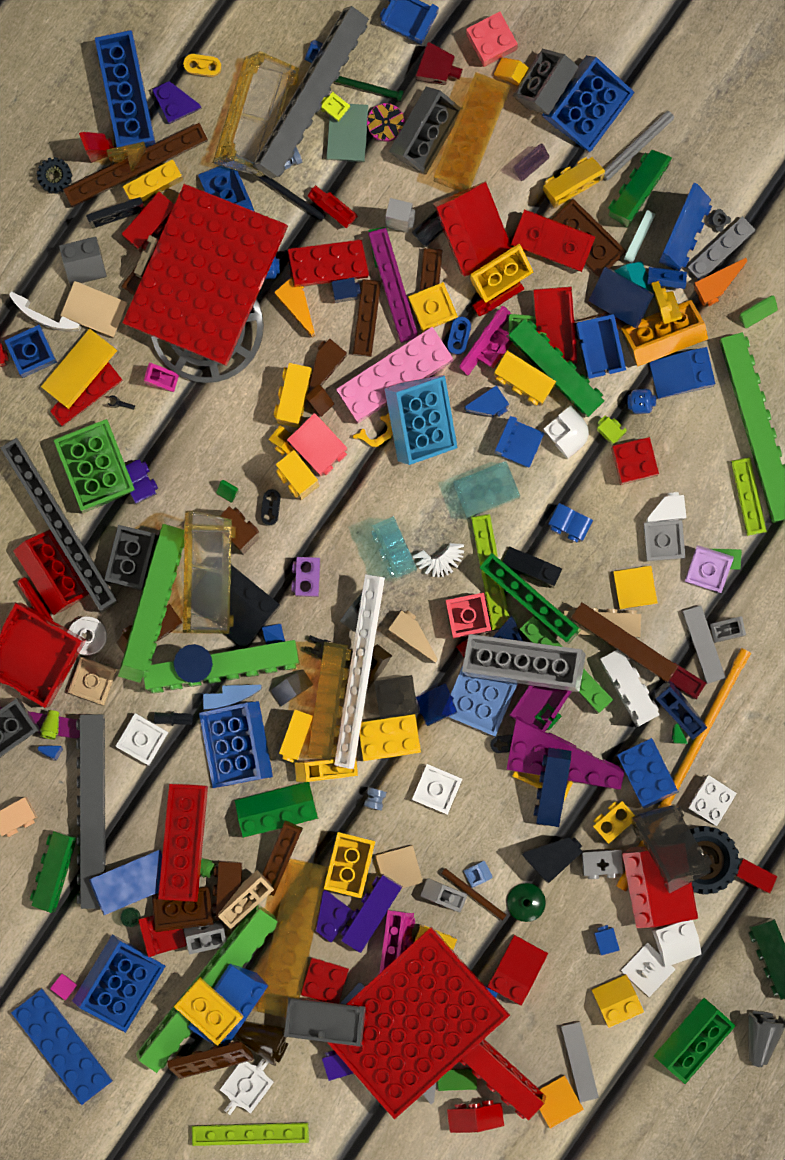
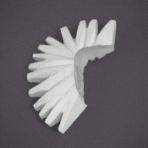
M449 543L435 557H430L424 550L412 557L422 558L416 565H420L419 569L428 566L425 571L426 574L433 568V577H435V574L439 577L440 573L444 577L443 570L446 575H449L448 571L450 573L453 572L449 563L457 568L458 566L453 560L462 561L458 557L463 558L460 554L464 553V550L458 548L464 547V544Z

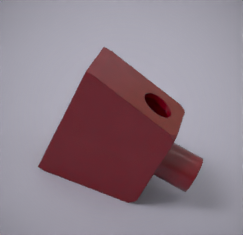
M428 42L416 74V80L446 85L449 77L460 80L463 69L453 66L455 61L454 55Z

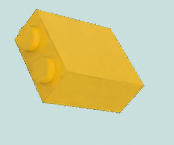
M294 710L279 754L283 755L282 759L294 763L295 759L299 761L314 716Z

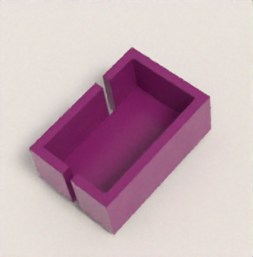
M529 685L509 716L515 720L516 716L523 719L522 721L534 724L539 729L546 731L551 724V721L548 719L555 718L572 691ZM547 704H549L555 710L553 713L549 709L545 711V713L541 716V718L546 722V724L543 725L535 718V716Z

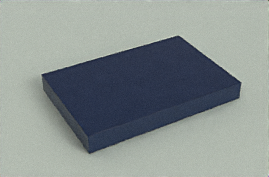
M605 267L589 298V302L608 313L614 314L615 317L630 326L638 328L654 294L614 270Z

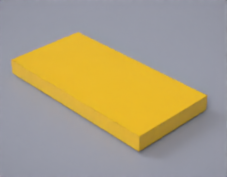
M89 328L41 387L69 409L117 350Z

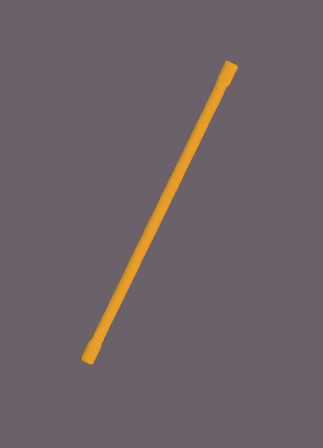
M743 648L740 649L726 680L703 721L707 729L693 740L673 778L678 790L736 679L751 655L749 651ZM676 794L661 801L638 847L650 845ZM626 871L622 873L616 887L624 891L628 889Z

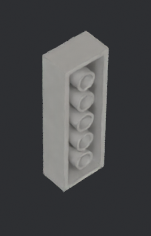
M469 634L462 672L469 677L579 692L586 654L581 649Z

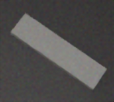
M702 606L682 611L706 684L724 679L725 675Z
M580 1021L561 1026L580 1103L599 1098Z

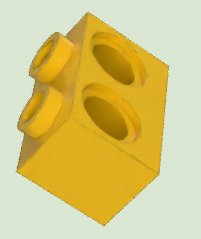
M617 801L613 802L608 807V813L605 815L601 813L593 820L595 824L592 827L607 844L638 819L623 801L619 803ZM618 809H623L626 812V817L623 820L616 818L615 814ZM606 821L611 824V830L608 833H604L601 830L602 823Z

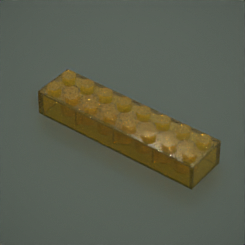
M290 858L277 916L278 922L274 930L264 981L268 987L259 999L257 1012L286 1018L288 997L300 999L329 866Z

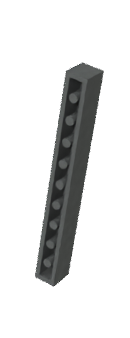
M353 6L346 7L341 12L253 164L256 169L270 179L280 177L284 173L286 162L295 153L293 151L294 148L303 140L305 129L311 126L313 122L312 117L321 109L323 98L327 97L331 91V84L340 76L339 71L348 62V55L351 50L356 48L358 44L357 39L367 29L366 24L369 18Z
M15 438L0 447L98 609L103 612L117 604L116 597L104 581L102 574L20 440Z
M105 714L80 715L76 722L77 730H80V738H77V749H80V757H77V769H80V776H77V788H80V796H77V807H80V815H77V827H80V834L77 835V846H80V854H77V865H80V873L77 874V885H81V893H77V904H81V909H100L89 879L106 872Z

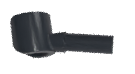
M114 395L109 396L110 398L116 399L115 404L112 405L108 403V405L112 408H117L120 406L133 410L135 409V405L120 401V399Z

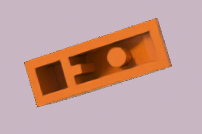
M746 258L694 283L693 287L703 306L707 304L712 306L719 302V298L747 263Z

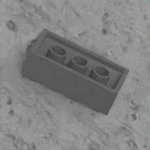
M426 86L389 152L401 162L423 174H427L463 109L441 90Z

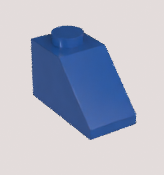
M496 385L466 405L464 409L469 413L489 417L497 415L500 417L508 411L509 403Z

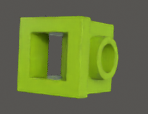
M606 415L597 423L599 425L597 431L612 446L627 432L626 428L620 429L621 424L615 418L611 420Z

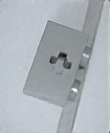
M621 850L581 853L583 876H588V879H599V875L607 874V878L619 877L618 874L623 873ZM601 859L607 863L604 870H601V867H597V863H600Z
M222 920L214 921L213 925L184 928L189 955L221 948L226 942Z

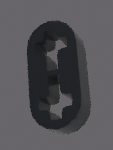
M274 489L266 491L263 496L261 520L267 526L275 525L279 519L281 496ZM271 493H274V496L277 497V500L273 501V506H270V501L267 499V496H270ZM269 509H272V515L275 516V519H272L271 522L264 518L265 515L269 514Z
M513 734L494 737L490 743L493 752H510V742L512 741ZM497 739H500L501 742H507L508 746H502L501 750H498L493 744L497 742Z

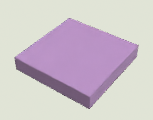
M697 545L685 582L722 593L734 557Z

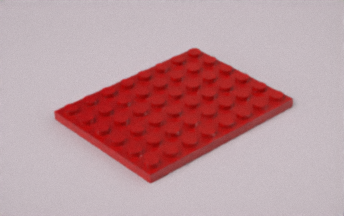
M183 184L122 323L227 366L288 225Z
M430 927L346 1004L366 1007L362 1045L353 1046L327 1043L395 1120L503 1023L510 1014L435 929Z

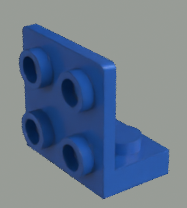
M510 415L495 449V454L529 468L544 433L518 422L517 418Z

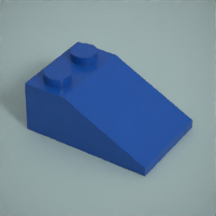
M234 161L198 175L205 192L254 211Z
M707 347L649 362L657 399L711 388L716 384Z

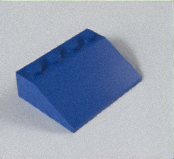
M586 55L579 64L574 77L565 88L564 93L556 102L554 109L549 115L543 113L542 116L564 135L586 151L591 152L635 92L597 57Z
M693 183L659 260L660 264L680 271L681 267L686 268L690 258L687 257L688 251H693L697 242L694 239L696 233H701L705 224L702 222L704 215H709L712 208L709 205L711 198L697 183Z
M259 701L199 713L212 788L273 777Z
M112 934L72 1001L80 1009L126 1033L166 965L153 957H148V954Z

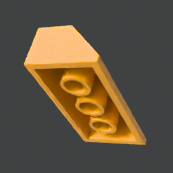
M692 300L678 305L682 315L680 320L664 324L661 314L658 312L643 318L638 328H634L629 324L621 327L628 349L637 367L708 340L705 322Z

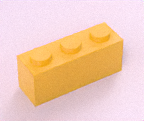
M172 159L124 185L123 188L129 200L141 197L144 202L154 197L158 192H163L183 181V177Z

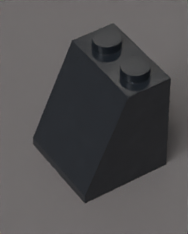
M566 837L523 851L521 855L547 883H550L583 851L580 849L582 845L576 838Z

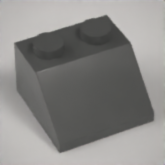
M96 236L59 245L70 286H73L74 281L85 283L107 277L99 241Z

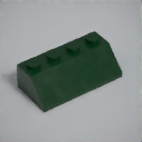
M769 918L749 926L750 931L748 935L751 942H755L758 949L755 952L759 961L763 960L765 964L763 971L766 978H770L773 985L770 988L774 997L778 996L780 1000L785 999V942L775 919Z

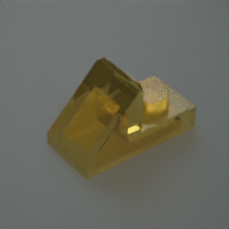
M144 142L108 149V158L110 161L122 162L128 157L130 169L133 171L146 151V145Z

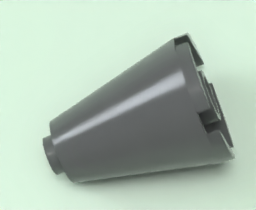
M764 1011L749 1012L748 1049L749 1061L752 1062L753 1066L763 1067V1065L768 1064L785 1030V1019L779 1016L776 1019L772 1013Z

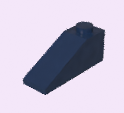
M670 680L654 691L655 699L692 740L707 729L700 716Z

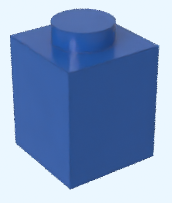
M608 925L598 927V931L594 932L600 955L620 951L614 928H609Z

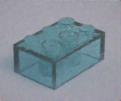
M507 461L452 483L466 520L520 499L519 491Z
M394 516L373 525L371 535L375 544L379 542L381 546L379 553L382 560H387L389 564L387 571L390 578H395L398 581L416 573L417 567Z

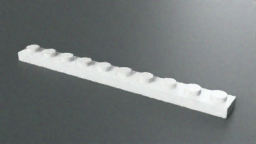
M365 574L334 764L348 769H354L385 580L384 577Z

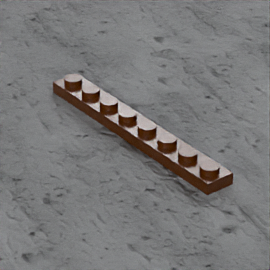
M197 123L63 190L71 206H77L207 142L208 139L200 123Z

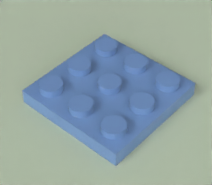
M462 666L442 715L496 737L518 683L469 677L462 672Z

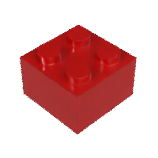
M650 437L612 446L611 451L620 485L659 475Z

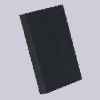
M141 197L87 214L86 217L91 228L94 229L139 214L145 206Z

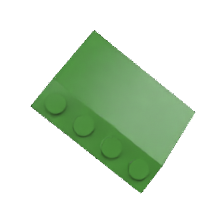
M108 419L54 439L81 512L85 513L135 491Z

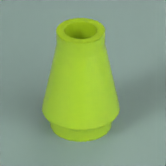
M48 710V714L40 728L41 737L51 740L56 739L59 728L60 713L58 711Z

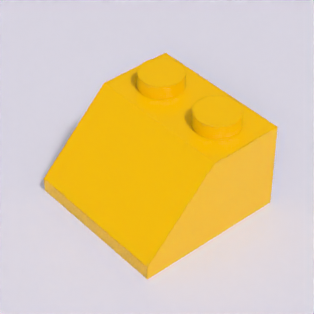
M627 974L591 989L608 1028L644 1013Z

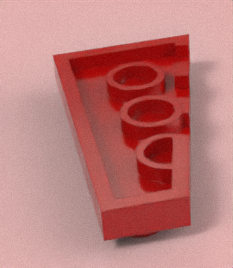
M108 362L69 409L58 401L50 412L63 427L123 380Z

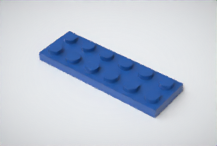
M43 988L11 1012L81 1105L113 1081Z

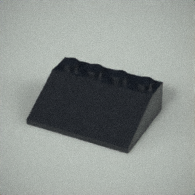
M222 556L211 566L185 601L242 649H245L281 606Z

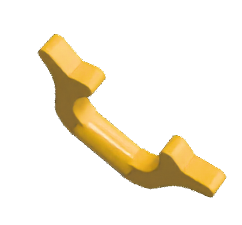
M389 412L386 416L380 417L381 421L385 422L388 427L384 434L371 440L367 437L365 429H362L359 434L353 435V439L363 440L371 447H379V445L392 438L393 433Z

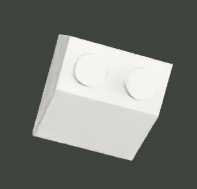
M693 920L669 924L652 930L665 967L702 955L699 937Z

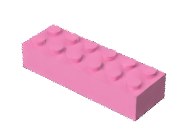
M431 327L337 388L336 392L358 424L387 405L385 388L404 382L429 378L452 363L453 357L434 328Z

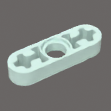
M649 210L646 211L624 260L633 263L656 215Z

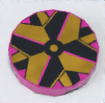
M386 103L375 106L367 118L369 133L375 139L384 142L395 140L405 123L400 109Z

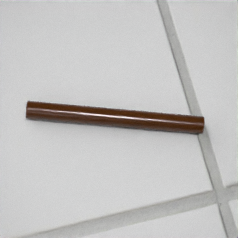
M445 868L442 871L441 875L503 921L507 914Z

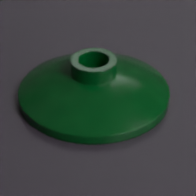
M523 883L510 891L507 906L514 918L522 922H531L542 915L545 910L546 900L540 888L530 883ZM525 899L530 900V905L527 907L523 905Z

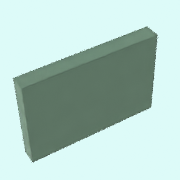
M349 104V110L339 122L332 116L329 117L327 160L365 162L368 105Z

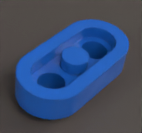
M458 317L452 323L447 347L449 352L454 355L464 353L467 347L471 323L465 317ZM460 324L465 326V329L462 331L458 329ZM454 343H459L461 347L455 349L453 345Z

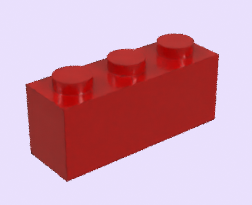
M158 192L122 233L123 238L139 252L143 249L146 250L149 241H147L149 235L153 237L155 235L159 236L163 232L164 225L168 221L175 204L161 192Z

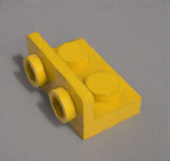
M659 281L653 282L652 288L664 324L682 319L674 292H666L665 287L661 288Z

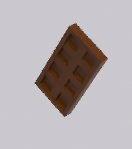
M234 1041L224 1047L214 1046L208 1051L192 1052V1055L175 1056L173 1060H169L167 1063L168 1068L178 1078L182 1079L253 1061L254 1059L253 1053L242 1042Z

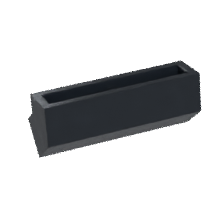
M436 210L412 231L413 235L425 247L444 231Z

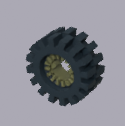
M56 157L54 159L48 158V161L45 162L44 160L43 164L38 167V182L45 191L51 194L52 192L59 194L58 192L60 191L63 193V189L69 187V184L72 183L71 169L62 159L59 160ZM55 171L60 173L59 179H50L51 173L54 174Z

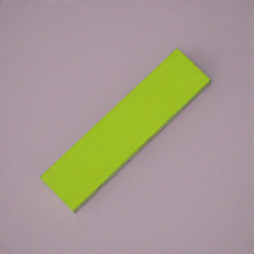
M751 458L731 461L747 536L765 533L767 531Z

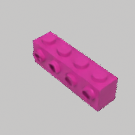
M395 910L387 911L380 973L413 944L411 935L412 929L415 926L414 913Z

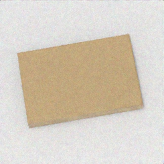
M74 281L60 317L63 316L75 323L114 338L128 302Z

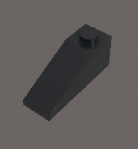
M512 547L508 548L502 561L509 568L554 588L562 571L560 567Z

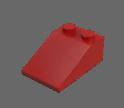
M514 935L487 987L522 1006L548 953Z

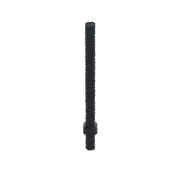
M231 151L228 157L239 164L241 169L245 172L249 171L321 222L326 216L325 214L256 169L247 158L243 159Z

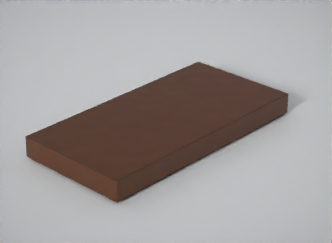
M574 199L552 218L554 221L596 236L585 265L598 278H600L605 267L611 268L627 252Z

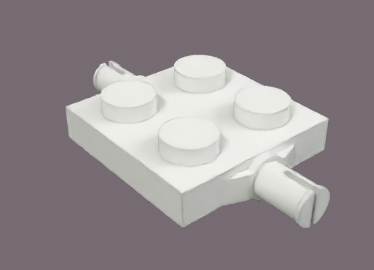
M263 1058L257 1066L249 1062L239 1064L220 1089L231 1101L224 1109L225 1112L229 1110V1115L237 1106L252 1113L274 1083L263 1071L268 1065L267 1061L262 1065L265 1061Z

